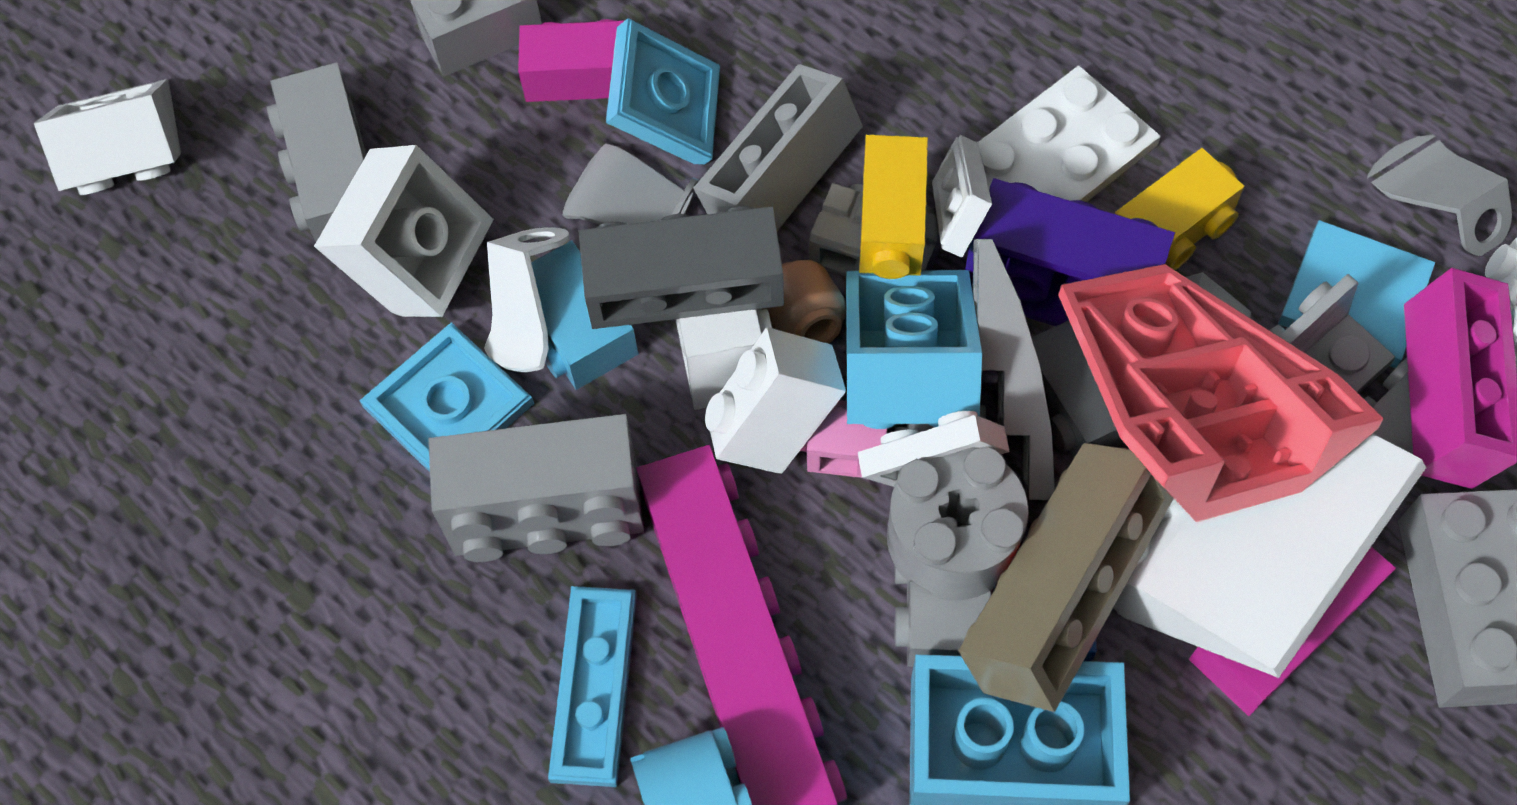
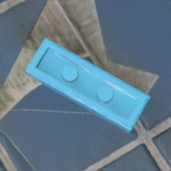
M571 586L548 775L550 783L617 787L637 599L636 590Z

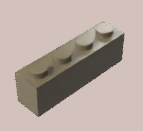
M1088 443L1082 444L1069 468L1062 473L1058 486L1040 516L1031 524L1028 536L1008 569L1001 574L996 589L978 619L969 627L958 652L984 694L1055 712L1174 499L1130 449Z

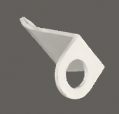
M553 227L529 229L487 242L493 316L491 332L484 349L489 358L505 369L518 372H532L544 368L549 350L548 332L530 256L558 248L569 242V232L565 229ZM541 237H549V238H551V239H548V240H545V241H541V242H533V243H525V242H524V241H526V240L534 239V238H541Z

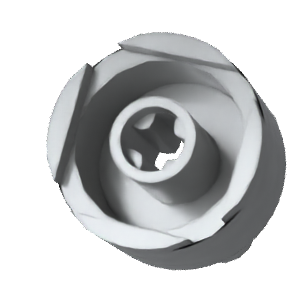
M972 447L943 457L923 460L916 458L907 462L901 468L894 485L889 511L887 544L895 567L909 582L912 580L919 586L929 590L930 595L941 599L965 600L991 591L997 586L1001 574L1008 569L1016 556L1024 536L1028 521V503L1023 486L1015 473L1005 464L1002 455L989 447ZM954 519L958 520L960 524H966L967 526L957 527Z

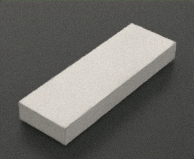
M960 135L959 138H955L932 181L942 249L962 258L990 209L992 201L979 144Z

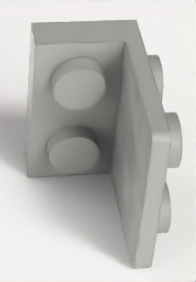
M1347 274L1333 287L1328 282H1324L1314 289L1299 307V311L1303 315L1286 330L1280 325H1276L1269 331L1337 373L1360 394L1393 363L1395 356L1348 314L1358 282Z

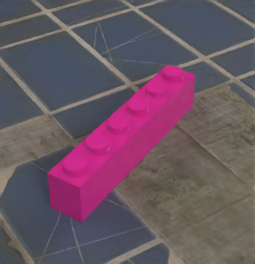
M706 445L636 467L641 491L720 728L724 727L736 761L737 767H734L740 784H745L752 805H838V802L847 799L844 784L835 761L831 760L823 763L814 739L824 735L821 720L812 697L800 700L792 676L802 673L799 659L790 636L782 638L777 636L771 616L780 613L778 601L769 577L766 576L760 579L756 577L750 558L759 555L758 546L749 520L737 521L730 501L739 499L728 463L717 466L710 445Z

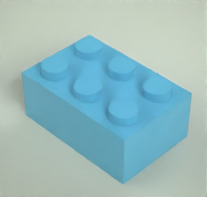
M921 270V276L906 275L898 279H885L873 273L846 271L847 424H863L873 429H886L896 424H928L932 427H938L939 418L954 412L974 411L980 417L982 349L969 270Z
M915 655L911 676L910 805H1128L1130 793L1124 663L1083 661L1056 711L1052 712L984 694L961 656Z

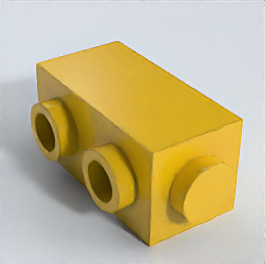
M866 135L859 273H873L885 279H898L906 275L921 276L925 247L928 137Z
M1200 148L1118 209L1115 214L1129 219H1145L1151 221L1159 228L1175 232L1165 265L1173 270H1177L1191 257L1196 249L1194 244L1205 235H1208L1213 240L1217 239L1233 225L1239 215L1235 208L1245 186L1238 181L1235 173L1228 165L1216 161L1206 150Z

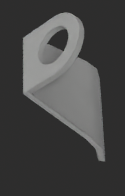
M1435 135L1418 136L1393 147L1372 166L1367 179L1434 138ZM1440 139L1371 182L1393 200L1456 213L1461 244L1467 252L1473 255L1482 256L1501 244L1511 226L1512 209L1508 180L1456 155L1446 148ZM1494 209L1497 213L1496 227L1487 239L1478 241L1475 236L1476 223L1485 211Z
M605 143L584 169L565 203L562 214L566 219H581L599 225L607 222L632 224L657 221L672 214H686L696 195L693 188L699 180L693 177L685 190H683L634 155L617 146Z

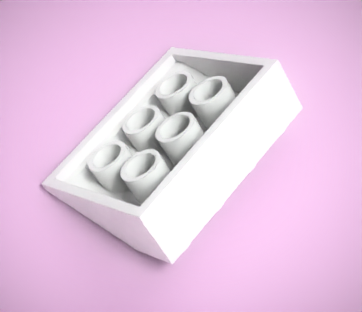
M1371 434L1301 493L1200 522H1195L1180 504L1173 499L1115 603L1114 608L1125 619L1279 678L1424 472L1426 466L1421 458Z

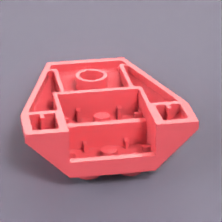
M1165 264L1063 284L1061 286L1058 296L1120 438L1195 522L1303 492L1374 433L1384 419L1337 373Z

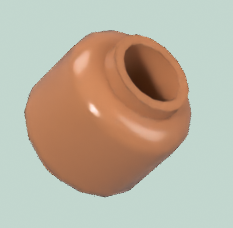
M796 260L783 263L784 306L762 308V310H768L772 329L827 344L831 343L839 335L846 317V299L820 263L812 260Z

